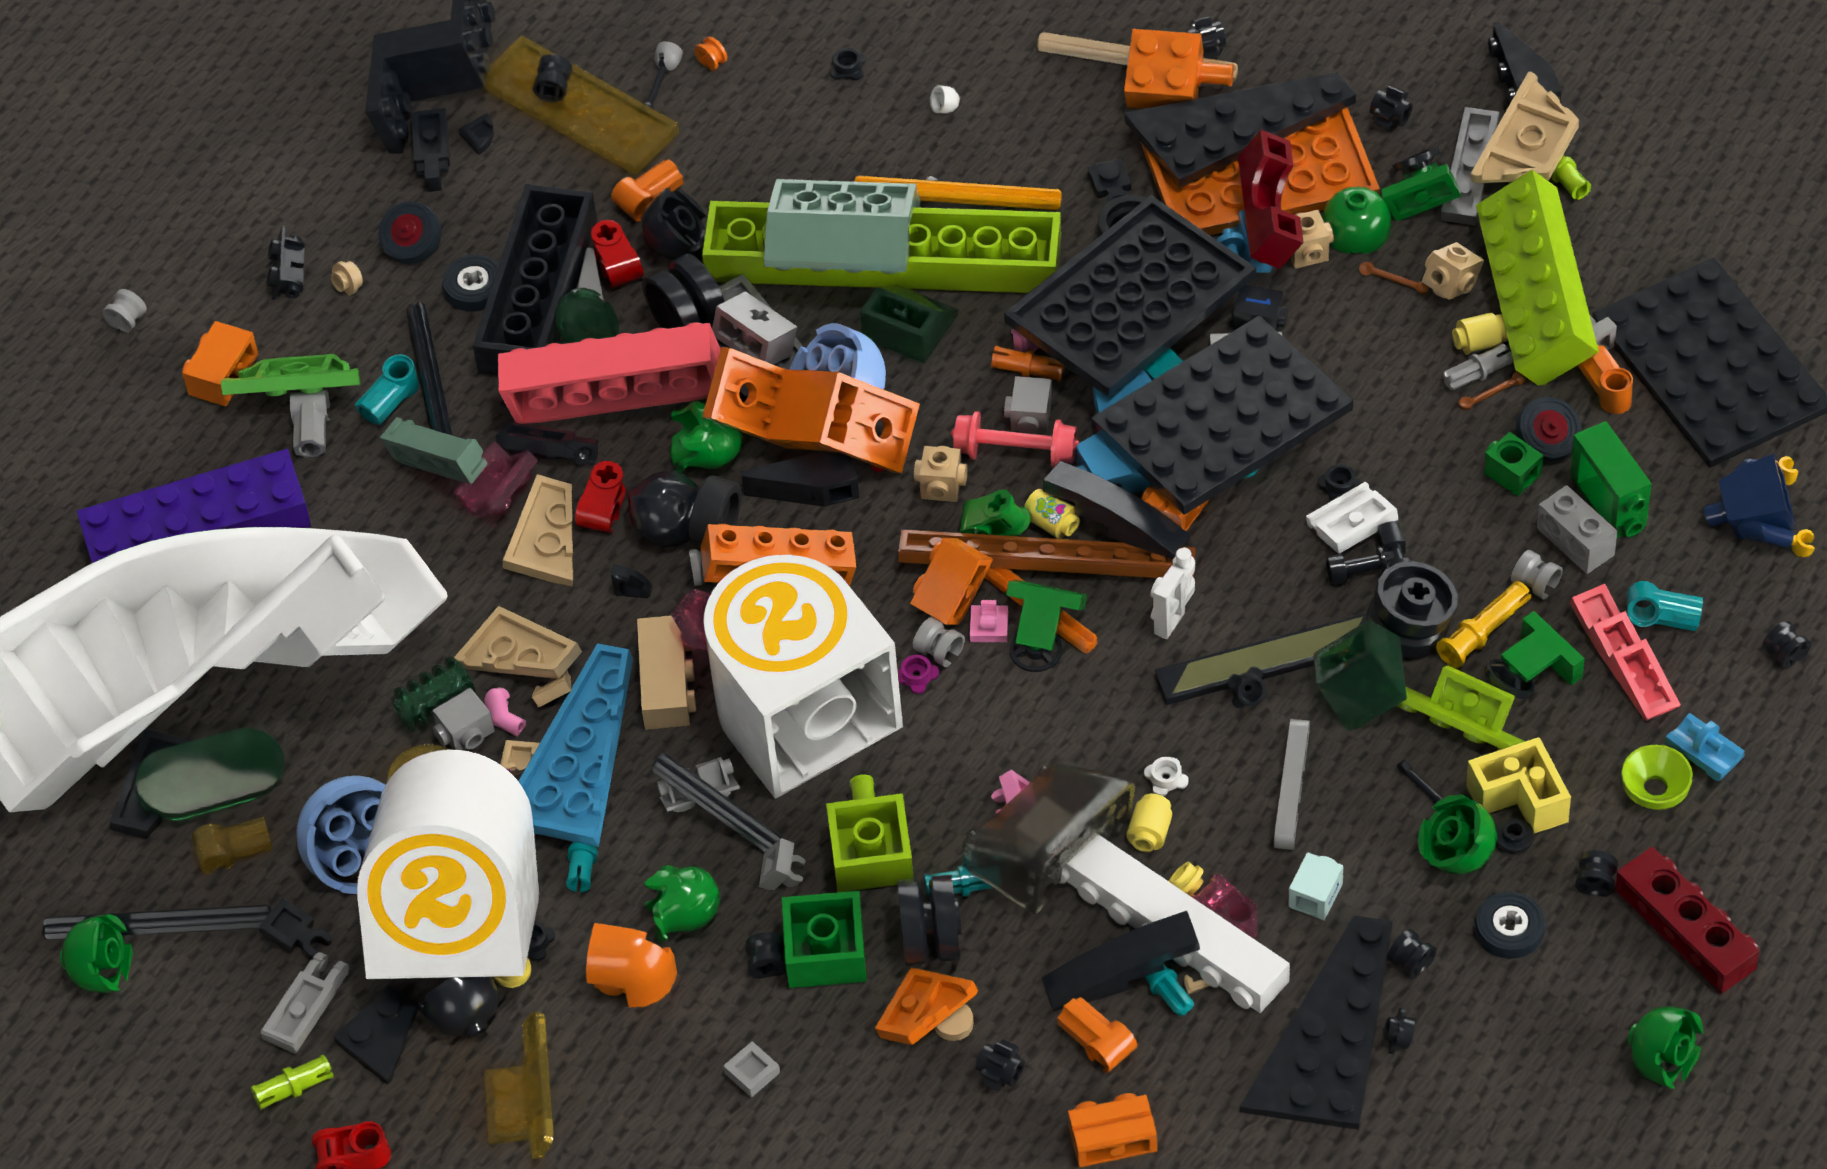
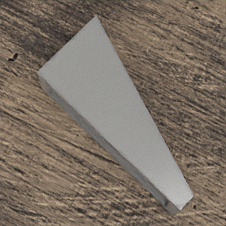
M587 248L575 298L577 310L605 312L594 249Z

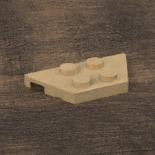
M1528 71L1470 174L1471 182H1513L1532 169L1547 181L1551 178L1579 128V119L1568 108L1561 105L1560 99L1552 91L1547 92L1538 83V77L1533 72Z

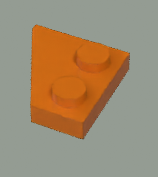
M911 967L876 1025L875 1030L882 1039L913 1045L977 994L978 989L972 980Z

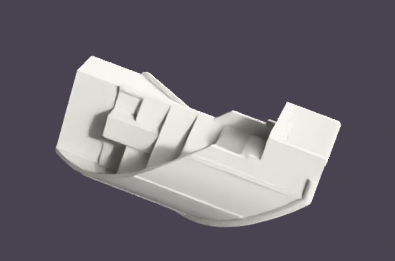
M247 527L186 533L149 541L116 552L89 564L0 616V801L8 812L48 808L95 764L100 767L107 765L213 666L246 669L252 662L310 667L321 656L388 654L446 601L447 592L407 539L380 534L329 529Z

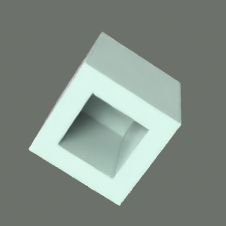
M1307 852L1289 887V908L1325 921L1343 885V865L1338 864L1327 856H1316Z

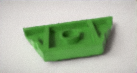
M335 354L263 359L253 366L239 371V378H224L221 380L222 395L266 392L267 396H280L286 394L287 390L301 389L302 393L311 394L320 392L325 387L360 385L359 370L357 368L350 369L349 363L340 360V357Z

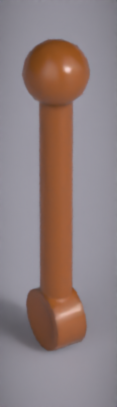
M1365 261L1359 266V271L1364 276L1373 274L1416 289L1417 293L1421 295L1427 294L1429 291V286L1423 282H1415L1377 269L1370 261Z
M1517 371L1513 373L1512 378L1472 398L1462 397L1459 400V407L1462 410H1470L1474 404L1514 384L1522 385L1525 383L1526 377Z

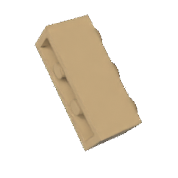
M682 615L637 619L641 705L645 730L690 726L689 713L696 712L695 690H688V682L695 681L693 659L686 660V651H693L691 629H684Z

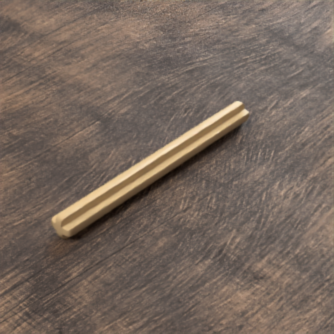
M1046 32L1040 33L1037 44L1038 51L1128 65L1130 46ZM1203 58V63L1233 64V82L1236 80L1238 73L1236 63Z

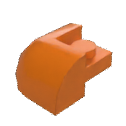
M594 923L587 954V983L594 984V988H598L607 995L617 996L621 992L626 993L628 1007H645L660 1001L670 992L677 977L675 957L670 947H663L662 949L658 945L646 940L647 932Z

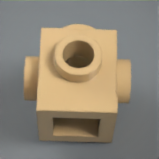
M1319 210L1295 214L1301 219L1304 243L1291 256L1294 268L1329 261V243L1334 241L1330 223L1323 222Z
M1453 243L1439 250H1434L1428 256L1425 262L1426 271L1421 282L1432 288L1436 295L1450 300L1471 291L1477 281L1484 260L1459 243Z
M924 446L922 460H916L914 466V482H920L921 499L957 502L960 485H966L968 471L967 464L961 463V450L947 446Z

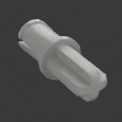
M1502 343L1480 355L1474 353L1469 356L1467 361L1444 371L1443 378L1446 387L1455 390L1477 379L1483 381L1487 378L1488 374L1513 363L1511 352L1503 355V352L1509 348Z

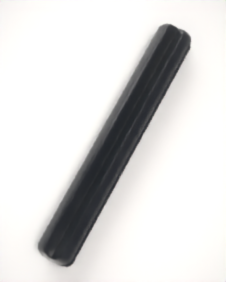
M662 753L654 761L651 769L655 774L766 853L782 838L778 833L668 754Z

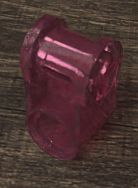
M1213 874L1205 888L1197 895H1190L1253 939L1258 935V909L1256 903L1232 886L1220 874Z

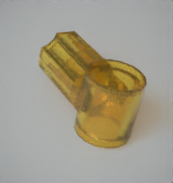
M264 817L226 828L219 824H207L199 827L192 834V841L200 869L203 873L209 875L213 874L212 870L222 867L226 869L231 868L235 860L273 849Z

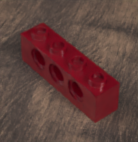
M1652 846L1617 871L1615 891L1720 994L1726 992L1757 969L1760 950L1754 939L1746 933L1742 934L1731 923L1729 916L1723 909L1712 905L1704 897L1701 888L1696 883L1688 881L1678 872L1676 865L1669 857L1662 856ZM1658 891H1664V892H1667V893H1669V894H1659V893H1657V892H1658ZM1684 917H1691L1695 920H1686ZM1711 943H1718V944H1720V945H1722V946H1721V947L1712 946Z

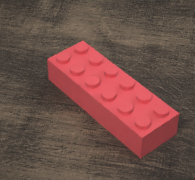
M690 323L684 327L670 329L655 328L650 332L636 334L621 333L615 337L602 339L586 338L580 342L568 344L552 343L545 347L534 349H513L510 352L498 354L499 393L515 423L520 424L542 423L707 399L720 346L710 323Z

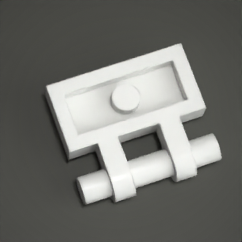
M1187 548L1177 550L1176 557H1174L1172 562L1173 566L1169 568L1163 578L1158 577L1151 589L1150 596L1153 598L1151 619L1154 620V634L1164 639L1169 638L1185 614V605L1195 591V579L1192 576L1195 571V560L1191 556V551Z

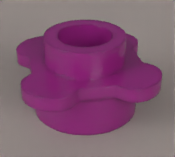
M911 655L905 658L901 664V669L897 670L899 684L904 683L909 686L915 694L925 692L926 685L939 676L938 667L931 665L930 661L922 655ZM916 672L920 673L919 676H914L913 674Z

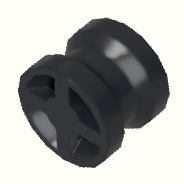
M1785 621L1769 632L1763 641L1762 647L1768 654H1775L1778 657L1777 662L1784 669H1788L1807 655L1811 648V642L1805 636L1796 634L1795 626L1791 622Z
M1591 850L1582 853L1579 859L1581 872L1576 876L1575 882L1577 890L1582 894H1593L1601 897L1611 895L1615 887V880L1612 876L1617 873L1618 860L1610 853Z
M1408 929L1394 941L1387 954V959L1394 965L1400 964L1403 966L1405 973L1410 978L1416 979L1432 963L1437 949L1430 943L1421 942L1419 935L1412 929Z
M762 932L746 940V953L750 956L747 966L748 972L752 977L757 979L782 975L786 971L785 957L781 954L785 947L782 936L777 933Z

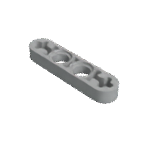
M1290 719L1275 826L1274 848L1294 850L1299 815L1298 803L1301 800L1302 775L1305 770L1310 721Z

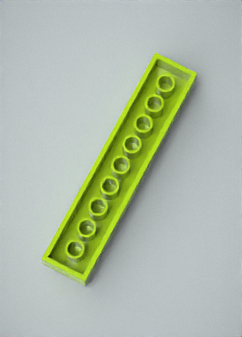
M710 201L702 253L703 264L716 282L727 283L744 274L750 283L1030 293L1059 269L1062 240L1060 212L914 207L909 227V259L906 272L899 271L894 274H886L881 271L863 270L852 273L844 269L813 271L810 268L778 270L774 267H764L766 221L769 203Z

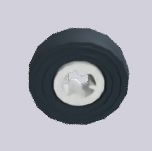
M467 255L456 259L447 267L443 274L442 288L447 301L455 308L467 312L484 310L499 263L491 257L483 255Z
M1509 891L1497 893L1482 903L1478 908L1474 927L1477 940L1485 950L1498 957L1513 959L1522 958L1537 949L1543 941L1546 923L1543 911L1535 900L1525 894ZM1506 920H1515L1514 930H1506Z

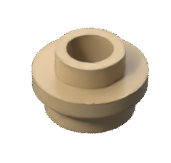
M340 261L333 265L331 281L335 289L339 292L345 291L349 296L355 294L363 283L359 268L351 261L346 263Z

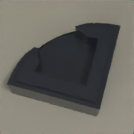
M486 113L459 129L460 135L479 155L490 146L493 140L494 127L492 119Z
M613 564L611 578L616 596L646 599L650 597L652 585L644 575L632 568Z

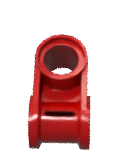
M604 220L595 224L591 231L592 241L595 245L594 254L604 278L608 277L610 280V289L644 277L640 259L635 249L631 247L621 226L613 220Z
M603 461L593 467L584 493L578 501L575 513L576 526L613 533L614 530H611L614 520L619 518L620 508L626 494L625 486L622 483L623 471L617 463Z
M372 1121L340 1128H326L319 1130L312 1136V1146L317 1149L318 1158L315 1169H334L332 1166H335V1169H379L386 1165L391 1158V1149L382 1127ZM377 1144L371 1149H364L368 1145Z

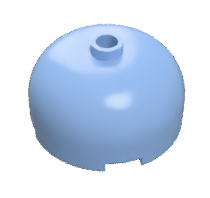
M837 323L826 324L816 330L817 336L810 342L807 348L800 346L790 367L792 370L808 369L811 371L840 372L883 390L885 388V364L876 344L863 333Z
M345 776L334 779L316 790L307 800L300 813L296 829V839L304 864L323 883L343 893L357 894L358 883L337 879L330 873L328 867L340 876H350L359 869L361 864L360 854L365 856L380 798L385 784L364 776Z

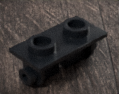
M282 226L277 239H271L268 249V259L273 260V266H270L267 275V286L272 287V300L276 299L278 293L286 294L289 298H297L300 292L303 291L304 269L300 268L304 265L305 244L299 236L285 237V226Z

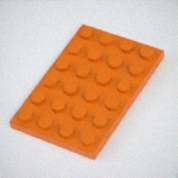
M1348 107L1284 138L1291 143L1293 168L1283 188L1281 210L1294 215L1315 210L1322 211L1325 208V204L1336 192L1347 187H1366L1380 195L1379 185ZM1141 143L1162 203L1208 235L1222 233L1224 229H1232L1239 223L1238 214L1240 210H1244L1238 160L1179 189Z

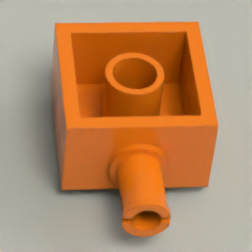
M1133 29L1124 88L1126 105L1129 108L1146 109L1197 99L1199 87L1202 83L1232 86L1234 66L1233 64L1203 63L1204 50L1201 34Z

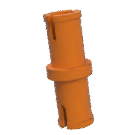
M995 346L991 368L1022 373V377H1030L1032 375L1057 380V382L1062 381V373L1065 371V366L1056 359L1037 355L1035 350L1027 349L1026 352Z

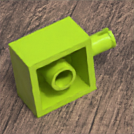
M857 775L850 780L852 800L826 803L838 892L897 885V880L914 878L903 793L875 797L874 780L870 775Z

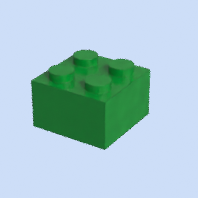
M860 891L782 897L785 962L789 988L867 982Z

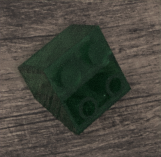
M899 285L879 286L860 310L861 330L875 344L925 363L959 314L957 308Z
M1367 620L1314 653L1317 686L1346 730H1355L1407 699L1400 636L1370 620Z

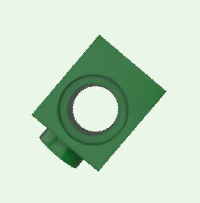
M1511 432L1507 433L1500 441H1493L1485 451L1484 473L1517 497L1542 475L1543 454Z

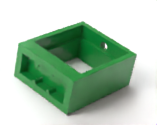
M1607 421L1574 434L1570 478L1589 505L1617 530V538L1624 535L1632 537L1639 534L1647 526L1652 483Z

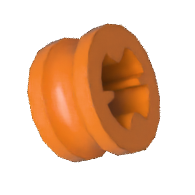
M713 37L705 38L703 44H698L694 48L698 61L711 71L718 68V63L723 64L727 61V53L724 47Z

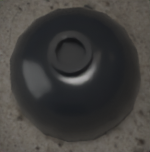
M666 188L644 209L641 225L645 242L650 249L671 260L677 259L683 254L690 253L694 255L704 247L706 229L701 219L706 215L698 203L686 192L678 189L673 193L670 191V188Z
M452 977L428 992L424 996L427 1002L419 1001L418 1006L431 1026L443 1035L455 1037L466 1033L468 1039H471L489 1028L486 1021L497 1010L499 992L492 977H469L467 979L465 977Z

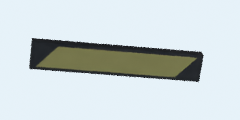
M1367 613L1161 667L1155 669V677L1165 703L1169 705L1229 689L1227 680L1230 675L1243 674L1253 666L1262 670L1263 676L1261 679L1263 680L1381 647L1371 638L1366 626Z

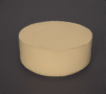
M966 1004L961 1006L935 1027L937 1034L949 1041H958L967 1037L971 1033L974 1024L971 1009Z

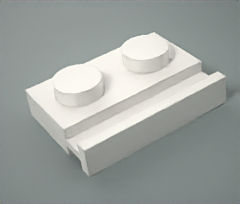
M1364 482L1308 514L1306 520L1307 526L1310 529L1314 528L1317 531V535L1340 554L1378 532L1379 525L1390 521H1397L1398 513L1397 508L1376 490H1370L1369 484Z

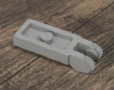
M321 952L315 954L305 970L300 971L262 1028V1039L296 1054L349 973V965L342 961L336 962V965L331 969L325 980H321L319 976L327 967L328 956Z

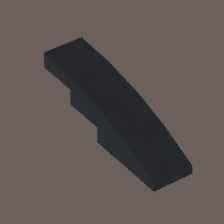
M1060 461L1043 480V492L1075 502V515L1108 525V538L1170 559H1174L1177 550L1184 548L1190 540L1188 532L1159 510L1127 490L1093 473Z
M1186 910L1111 939L1065 963L1042 977L1053 1011L1063 1009L1073 998L1078 999L1082 997L1088 1003L1129 990L1128 981L1164 970V961L1199 951L1200 945Z

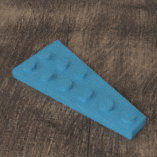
M597 643L518 782L529 799L534 834L599 847L633 664V657L629 649Z

